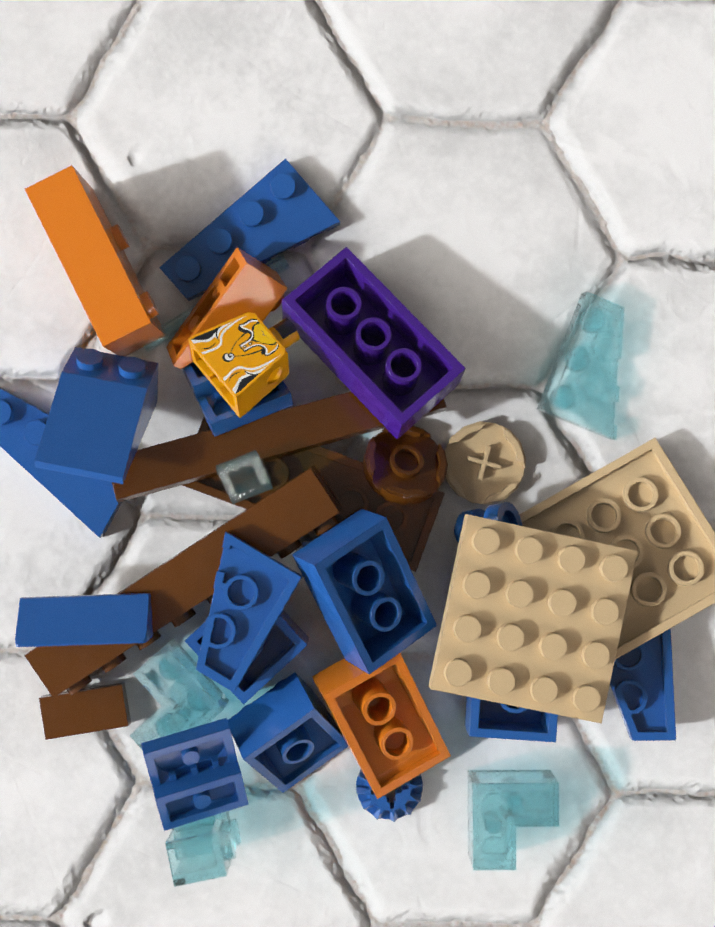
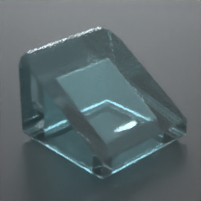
M257 450L216 465V470L232 504L273 489L268 470Z

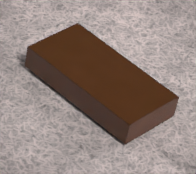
M125 682L85 688L73 695H70L67 691L60 693L54 698L51 694L43 695L39 698L45 740L127 727L131 724Z

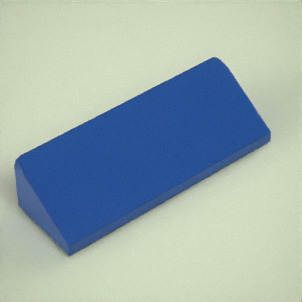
M151 593L22 597L19 601L15 634L16 647L146 643L153 636Z

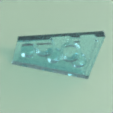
M588 291L581 293L536 410L607 439H617V425H614L615 404L619 402L620 387L617 386L618 360L622 357L625 307Z

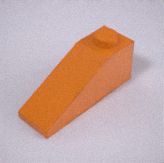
M237 247L166 348L173 365L182 369L193 363L188 338L247 312L255 313L263 322L270 312L275 311L281 305L284 292L287 290V286L279 274Z

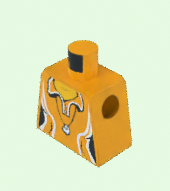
M251 312L244 313L188 338L193 362L239 418L248 413L288 376L289 358L286 348L300 339L298 331L289 319L285 318L268 329L258 316Z

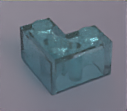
M174 638L133 674L160 704L130 734V737L141 749V743L211 722L224 710L229 701L209 677L196 670L197 663Z
M467 770L468 855L473 870H516V827L559 826V782L551 770Z
M229 811L172 829L165 845L174 887L227 876L232 859H236V845L241 843L237 819L230 820Z

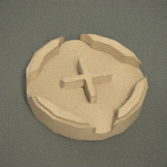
M479 421L462 427L450 437L444 449L448 463L445 479L457 496L471 503L492 504L506 499L518 488L524 475L526 456L521 442L511 430L496 423Z

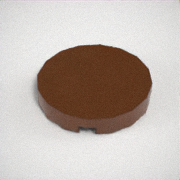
M412 426L398 439L384 428L382 432L378 433L375 437L373 436L368 442L362 462L364 475L372 489L386 500L401 505L420 504L432 498L445 480L448 468L445 450L440 443L437 445L430 438L431 434L423 428Z

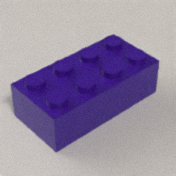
M347 247L282 299V320L287 318L293 323L301 340L396 439L400 438L459 385L466 368Z

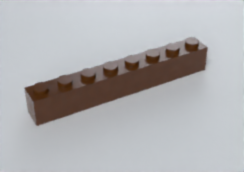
M313 465L117 593H151L153 636L146 643L35 647L24 656L53 698L65 690L70 695H73L92 681L89 676L92 672L101 667L107 673L127 659L123 653L134 645H137L139 650L146 648L161 637L158 631L160 628L170 622L175 628L180 626L196 614L193 607L205 599L211 605L214 593L213 586L216 573L219 570L225 532L228 531L271 557L277 553L283 559L302 546L299 538L312 530L318 536L337 524L338 520L335 515L340 513L342 507L315 465Z

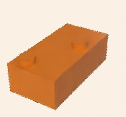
M71 165L25 188L102 346L116 355L127 356L166 336L157 318L159 311L148 291L144 292L124 252V249L130 246L122 229L118 224L111 226L93 188Z

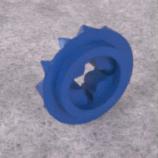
M360 769L356 781V793L363 809L371 813L377 820L382 818L395 822L398 818L411 815L413 809L421 802L423 791L421 774L404 783L402 788L395 790L394 802L390 803L387 795L377 799Z

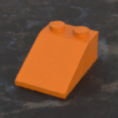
M401 653L370 675L343 658L312 676L324 702L377 799L451 756Z

